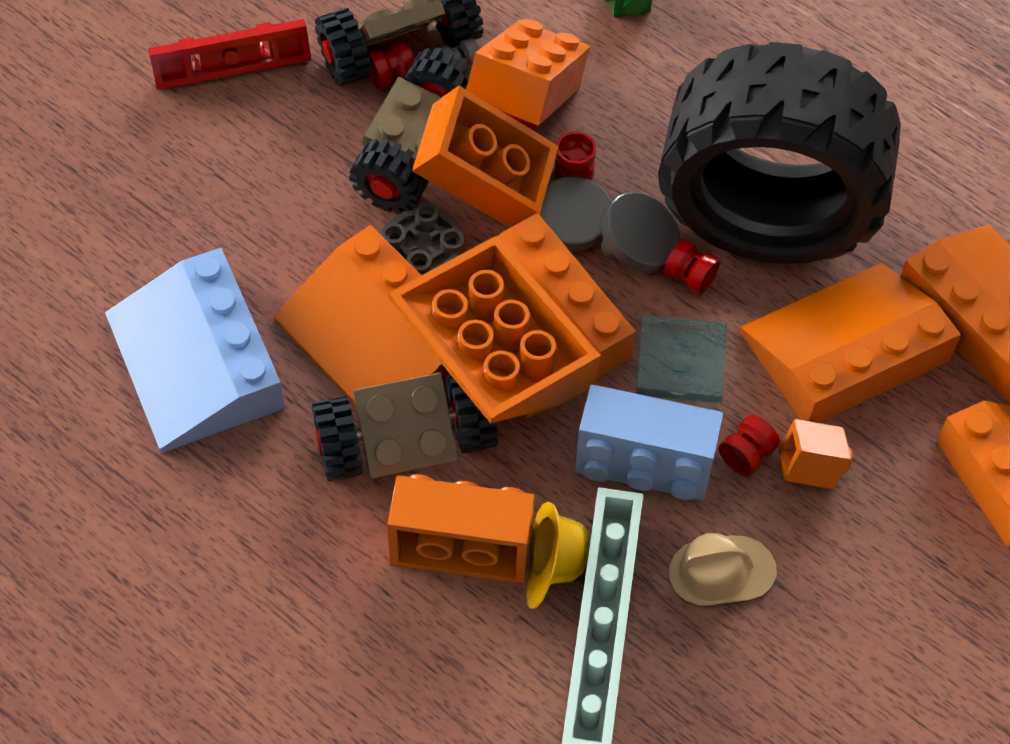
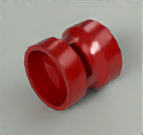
M404 40L392 44L387 51L382 52L378 49L367 53L371 62L369 63L371 67L370 78L378 90L391 87L393 81H396L398 76L404 79L414 62L413 54Z
M571 131L563 134L556 143L558 145L554 171L556 178L581 177L592 180L596 157V143L594 139L581 131Z
M682 239L669 255L663 269V274L673 281L682 280L687 284L688 290L700 296L715 279L721 265V260L710 253L704 255L698 252L695 244L687 239Z
M751 414L746 416L738 425V432L735 435L727 436L719 444L718 448L724 462L735 472L743 476L752 475L761 466V458L771 455L780 445V438L776 430L763 418Z

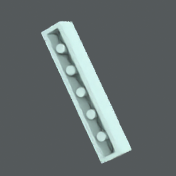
M598 487L562 744H611L643 501L642 493Z

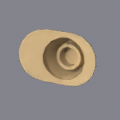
M706 533L695 538L691 543L684 545L674 554L669 565V581L675 593L686 602L697 606H714L724 603L749 601L762 597L772 588L777 576L776 562L771 552L761 542L747 536H725L719 533Z

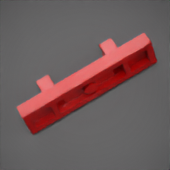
M304 19L273 25L271 22L257 24L256 28L195 40L194 37L179 39V43L148 48L157 90L312 60Z

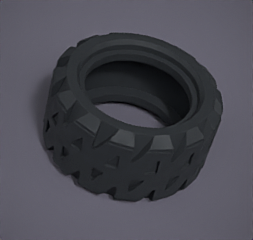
M778 42L756 46L746 44L726 49L719 53L716 58H707L687 74L684 83L677 89L658 171L660 191L665 196L668 209L682 225L689 227L695 236L714 247L737 256L761 262L780 264L812 263L813 261L839 257L854 251L857 247V242L867 243L884 225L885 216L890 212L901 129L897 107L894 102L886 101V89L869 72L859 71L852 66L850 60L826 50L819 51L803 47L801 44ZM752 147L782 149L805 155L821 163L807 165L776 163L749 155L739 149Z

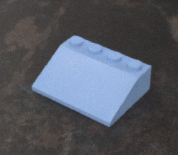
M222 248L180 261L105 312L161 453L285 409L281 382Z

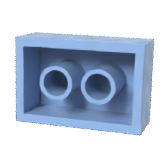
M590 384L579 428L575 473L583 474L588 479L594 481L611 480L625 483L635 490L647 491L652 489L671 493L672 496L681 500L698 499L704 501L723 412Z

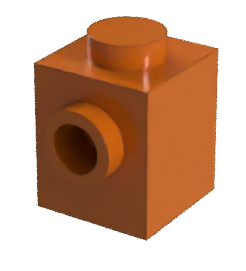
M794 419L778 448L784 481L834 489L842 474L848 472L852 464V449L848 447L844 427Z

